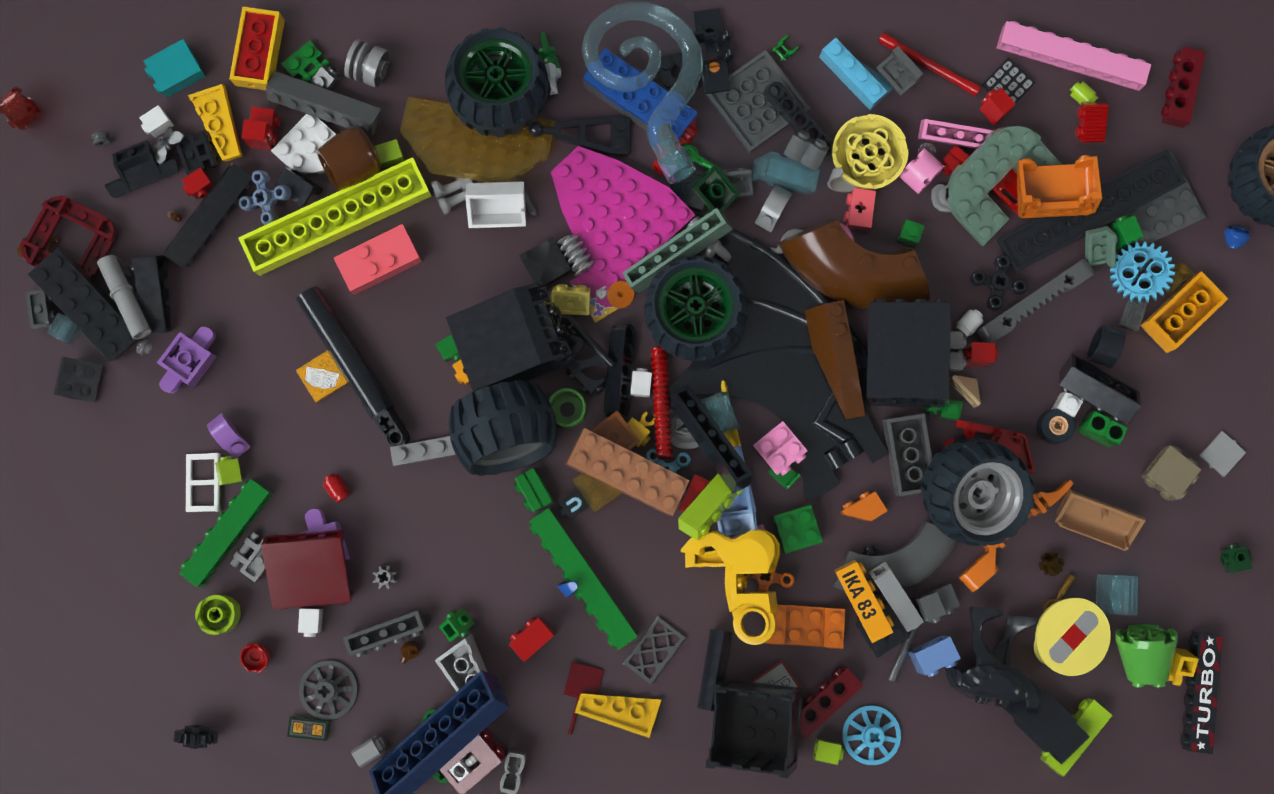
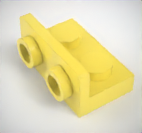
M558 284L553 286L551 299L555 306L559 307L561 314H590L591 288H587L585 285L568 287L566 284Z

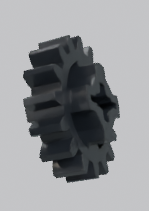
M186 725L184 729L174 731L173 741L183 743V747H189L190 749L207 748V745L218 743L219 733L218 731L209 730V727L202 725Z

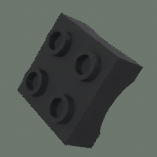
M553 237L519 255L534 283H539L541 287L548 286L572 272Z

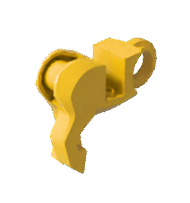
M757 529L734 539L715 530L708 532L698 541L690 538L680 550L685 553L686 568L704 566L725 567L726 597L729 611L732 612L734 617V631L739 639L752 645L762 644L771 639L776 631L777 624L775 613L778 610L776 591L745 592L747 577L744 574L775 572L780 557V544L775 535L767 530ZM707 547H713L715 549L714 551L705 552V548ZM751 611L760 613L765 619V630L759 636L750 635L743 626L744 617Z

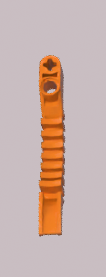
M1071 480L1068 482L1064 481L1057 489L1050 493L1040 491L1033 494L1034 506L1030 510L1028 518L1040 513H1046V507H1051L1071 488L1073 482ZM1004 543L983 546L985 553L959 576L971 592L980 588L1000 569L995 564L996 548H1004L1006 546Z

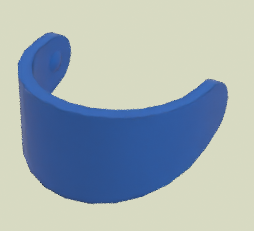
M564 581L556 585L566 598L571 596L578 588V584L575 581L568 583Z

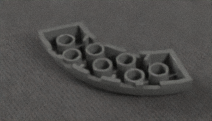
M923 522L916 535L902 548L880 556H867L847 551L841 566L853 560H856L858 564L862 562L867 572L864 574L866 580H871L876 589L873 594L883 595L869 574V571L886 562L903 590L934 573L948 558L957 541L943 534L934 524ZM836 575L832 587L845 591Z

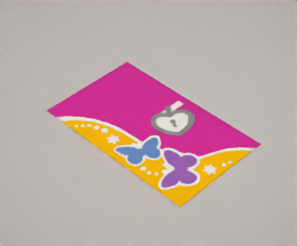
M590 269L570 281L573 287L585 285L587 288H591L590 315L595 323L619 309L610 305L607 299L608 288Z

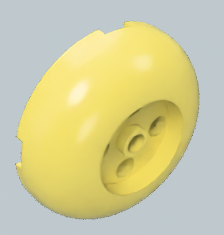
M875 114L854 117L847 121L835 136L832 146L835 168L843 169L844 174L842 178L857 188L866 190L883 188L895 181L906 166L908 149L905 135L893 121L886 117ZM862 139H868L869 144L863 145ZM878 149H884L885 155H879ZM858 154L859 160L853 159L852 155ZM873 164L875 170H870L868 165Z

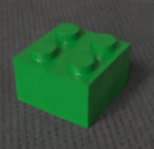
M811 505L772 516L783 554L823 542Z

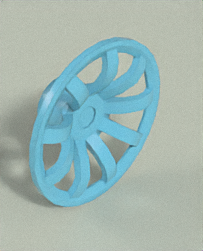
M869 705L856 709L848 716L843 726L842 738L847 752L856 761L866 765H878L891 759L897 752L901 741V730L896 718L889 711L879 706ZM866 711H878L874 724H871ZM862 713L866 726L862 727L852 719ZM885 714L891 722L879 727L881 716ZM849 724L861 731V735L847 736ZM895 726L896 738L884 736L886 730ZM862 740L863 743L853 752L848 741ZM884 741L895 743L890 753L882 745ZM866 747H869L868 760L858 756ZM878 747L885 757L874 760V750Z

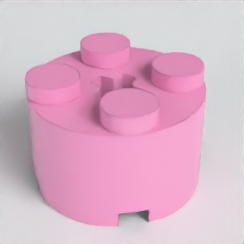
M924 148L917 158L905 167L906 169L899 177L919 194L941 172L944 165Z

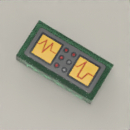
M290 716L287 737L327 741L330 721Z

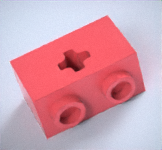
M853 188L851 193L847 194L846 204L849 205V210L845 212L844 223H847L846 226L850 230L869 232L872 227L876 191ZM857 207H860L861 213H858Z

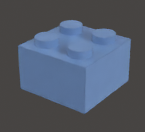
M945 635L938 636L908 651L917 673L925 676L928 675V677L938 674V669L942 667L950 668L956 665V661L961 659L951 637Z

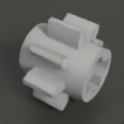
M379 566L380 571L372 573L376 576V580L373 583H379L378 589H382L384 585H386L387 589H390V583L397 582L393 579V575H396L397 572H391V566H387L386 570ZM381 574H386L389 578L388 581L382 582Z

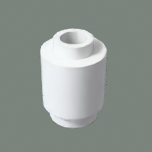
M969 309L957 322L956 331L963 332V337L971 336L984 322L982 319L983 315L976 309Z

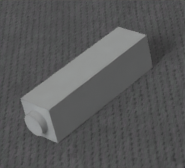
M886 562L869 571V574L907 632L918 628L920 624L924 623Z

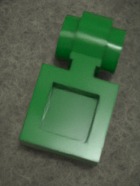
M949 399V408H924L928 414H937L940 411L939 418L956 421V419L960 420L963 402Z

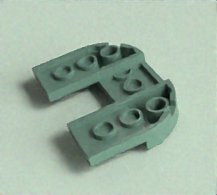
M1008 126L992 131L967 160L954 169L947 186L949 187V198H947L949 208L953 216L980 246H984L1009 220L988 193L1011 169L1017 174L1018 160L1031 158L1036 161L1037 166L1062 165L1040 140L1042 137L1029 128Z

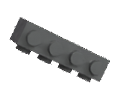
M418 610L345 636L343 640L348 655L355 654L356 658L368 654V649L374 648L377 651L385 648V643L390 641L396 644L405 641L404 636L410 634L412 638L423 634L422 630L426 629L427 626L422 611Z

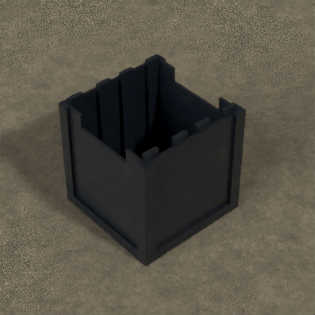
M724 679L713 684L712 693H714L713 704H715L712 741L705 768L714 769L715 767L774 774L780 775L779 777L789 778L797 769L804 688Z

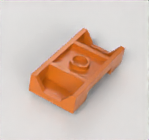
M777 604L778 610L775 613L776 631L772 638L765 642L766 644L843 649L845 609Z

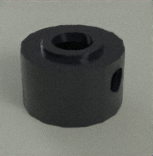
M1100 325L1090 342L1087 360L1104 365L1107 368H1112L1121 355L1126 334L1106 325Z

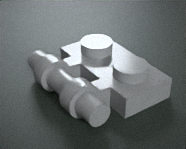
M253 531L250 537H246L244 545L239 552H235L230 564L237 567L241 562L244 565L240 572L252 581L257 582L266 570L261 548L262 541L260 544L255 542L260 535ZM252 548L254 552L248 559L245 555Z

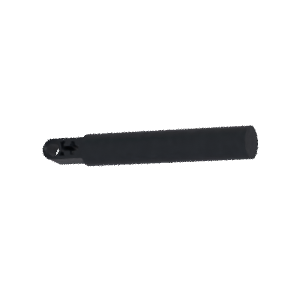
M315 286L302 292L296 298L298 305L371 420H374L389 445L401 446L407 444L410 435L395 412L394 405L319 287ZM397 432H398V433L400 434V436H401V439H400L399 442L396 440V433H397Z

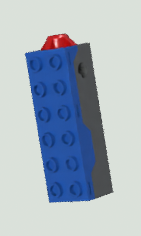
M604 48L584 75L583 85L585 89L625 117L630 118L631 121L667 146L676 149L679 145L691 143L697 135V111L606 48Z

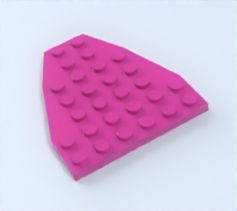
M580 146L575 148L551 171L560 206L573 236H580L576 241L584 242L580 246V248H587L584 255L591 254L588 262L595 261L590 270L608 289L614 282L627 281L623 275L625 270L672 239L696 217L689 207L668 186L619 160Z

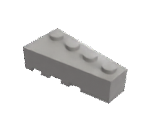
M472 634L435 660L456 692L479 671L487 672Z

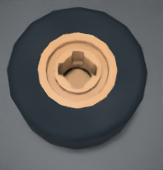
M1057 408L1046 411L1037 421L1038 435L1042 440L1050 444L1065 442L1075 432L1074 418Z

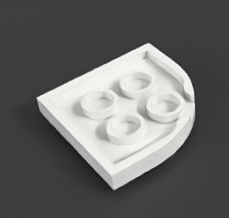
M306 114L271 152L285 165L299 173H324L325 171L318 159L316 149L335 136L336 133L318 117Z

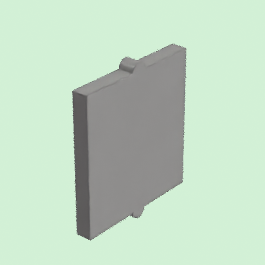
M1221 431L1199 456L1209 464L1210 468H1214L1222 477H1225L1246 452L1236 444V440H1232Z

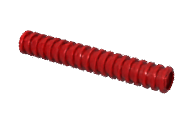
M655 347L650 350L652 354L651 365H653L651 370L654 377L652 378V382H654L652 384L654 388L652 393L655 400L653 401L655 406L653 410L655 411L654 417H656L654 419L656 423L654 428L657 435L655 436L657 441L655 443V446H657L655 451L658 453L656 458L666 460L673 457L671 453L673 451L671 447L673 443L670 441L672 440L670 435L672 433V430H670L672 425L669 423L671 422V418H669L671 416L669 412L671 407L668 400L670 399L668 394L670 390L668 389L669 383H667L669 381L667 377L669 375L667 371L668 360H666L668 355L661 347Z

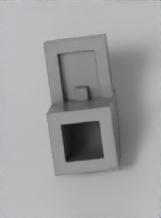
M775 185L762 207L755 224L772 232L792 193Z

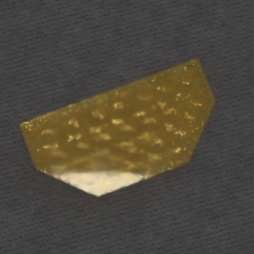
M408 97L400 128L401 134L409 142L411 148L423 161L430 173L488 183L511 182V179L529 171L535 164L545 161L549 158L553 135L542 134L539 137L531 136L529 126H525L521 132L515 135L512 133L504 135V137L484 136L475 129L471 130L464 125L459 117L455 115L449 103ZM536 118L534 121L546 127H555L556 121Z

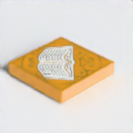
M328 350L296 370L316 403L348 384Z

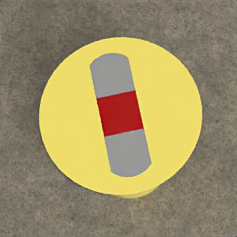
M1082 598L1059 600L1049 606L1038 621L1033 646L1035 656L1040 662L1059 674L1066 676L1085 674L1097 667L1104 659L1110 645V625L1104 612L1089 600Z

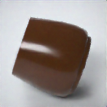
M351 127L345 129L316 149L321 166L337 191L364 182L380 173L382 169L379 156L372 142L361 128Z

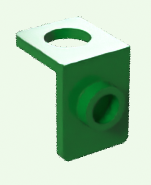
M772 468L768 471L786 490L801 476L800 473H796L793 469L783 476L781 473L776 475Z

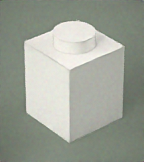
M159 105L139 117L143 123L141 127L147 135L151 134L155 138L167 131L169 127L174 126Z
M637 368V371H633L631 396L650 398L652 373L648 372V369Z
M1062 392L1059 394L1051 410L1057 408L1075 417L1083 401L1072 393Z
M299 609L298 633H304L305 637H316V633H321L323 609Z

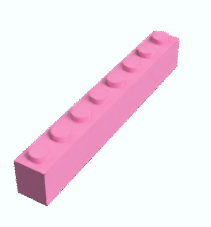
M1007 21L1004 24L996 47L1000 50L1138 91L1146 85L1151 64L1146 63L1143 59L1129 58L1123 53H1112L1106 48L1092 47L1089 43H1079L1069 37L1062 38L1052 32H1042L1032 26H1022L1015 21Z

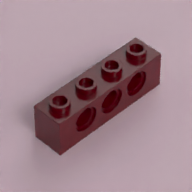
M1183 47L1174 54L1172 60L1174 68L1169 74L1170 86L1165 92V98L1167 99L1166 104L1161 110V116H1163L1161 123L1181 128L1190 123L1205 51ZM1183 66L1188 69V72L1184 71ZM1179 84L1184 86V90L1179 87ZM1175 101L1180 104L1181 108L1176 106Z
M839 667L833 672L832 675L834 677L829 682L825 680L818 686L819 691L813 695L811 693L804 699L803 702L805 704L802 706L800 734L805 739L863 687V684L847 667L843 669ZM836 683L843 684V690L840 693L834 692V685ZM822 696L829 698V703L826 706H820L819 704ZM812 709L815 715L812 719L808 720L805 718V712Z

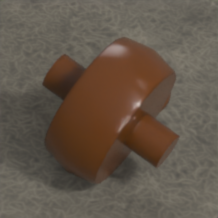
M409 641L401 646V663L405 664L407 659L410 660L417 657L419 647L415 642Z

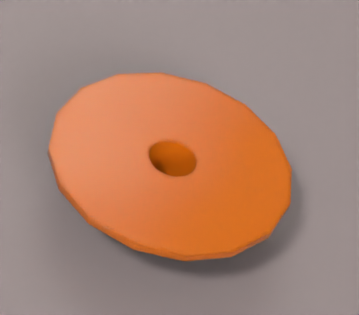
M626 281L614 282L607 291L608 302L615 308H625L633 301L634 290L631 289Z

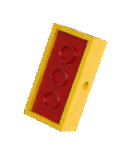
M242 7L229 78L235 86L266 90V85L276 72L285 22L280 12Z

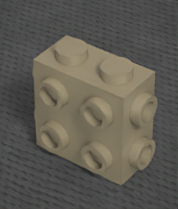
M1174 445L1164 446L1141 475L1146 485L1156 488L1160 491V496L1168 501L1181 500L1188 491L1186 489L1188 486L1198 480V474L1201 471L1193 459L1186 458L1181 454L1182 451Z

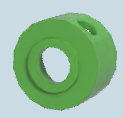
M563 388L551 395L549 402L553 408L557 426L570 429L578 426L584 420L586 404L579 392ZM566 402L573 404L575 407V412L570 417H565L560 412L561 406Z

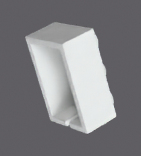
M524 182L467 183L465 197L469 228L526 226L527 214Z

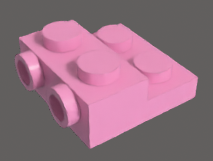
M783 421L753 445L776 475L780 473L782 476L792 469L790 467L795 461L800 463L807 457L805 455L807 452L806 448Z

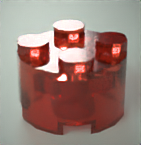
M14 86L0 98V113H4L7 116L6 121L12 128L15 129L17 127L23 131L28 129L43 115L40 114L41 110L32 98L22 95V89Z

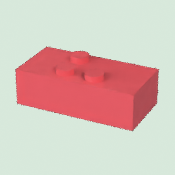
M403 224L334 257L348 289L353 295L422 262Z

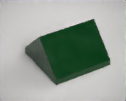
M717 164L695 180L692 186V190L710 211L718 208L723 212L740 194Z

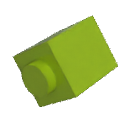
M397 139L375 146L383 168L405 161Z
M232 456L221 457L220 461L215 463L219 486L242 481L238 458L232 459Z
M816 738L812 758L817 761L838 765L839 760L842 761L844 749L841 748L842 745L840 743Z

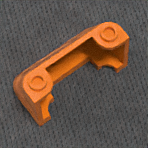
M1083 155L1076 160L1075 164L1037 166L1036 161L1031 158L1018 160L1017 202L1018 216L1020 218L1081 216L1096 212L1102 200L1097 156Z

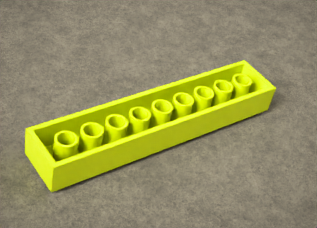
M412 157L377 173L364 182L340 190L239 237V240L253 271L261 276L432 196Z

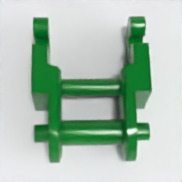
M789 34L778 42L777 47H773L772 53L776 52L781 57L780 61H786V57L790 58L800 49V46H797L793 50H788L783 45L785 40L790 37ZM781 47L787 52L785 55L779 50Z

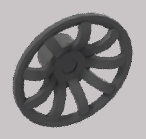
M332 660L321 661L311 666L304 673L299 684V697L303 707L312 716L323 720L336 719L346 714L354 705L358 693V685L353 672L343 663ZM329 665L326 679L323 678L318 667ZM334 666L344 670L337 679L332 680ZM312 671H314L319 683L317 684L306 681ZM348 675L352 686L338 687L337 684ZM304 686L315 689L314 694L304 697ZM353 691L350 702L339 696L338 693ZM317 698L319 703L314 711L307 702ZM333 700L339 701L346 707L336 713ZM324 702H327L331 715L319 714Z

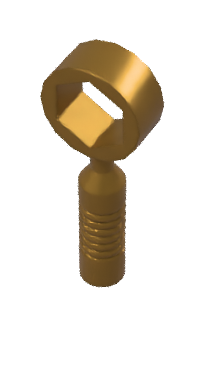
M1067 575L1058 590L1056 599H1048L1044 602V612L1050 602H1057L1061 597L1065 596L1075 579L1073 575Z

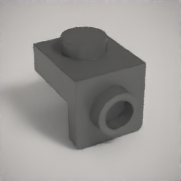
M333 65L321 66L310 84L331 90L335 82L342 81L344 77Z

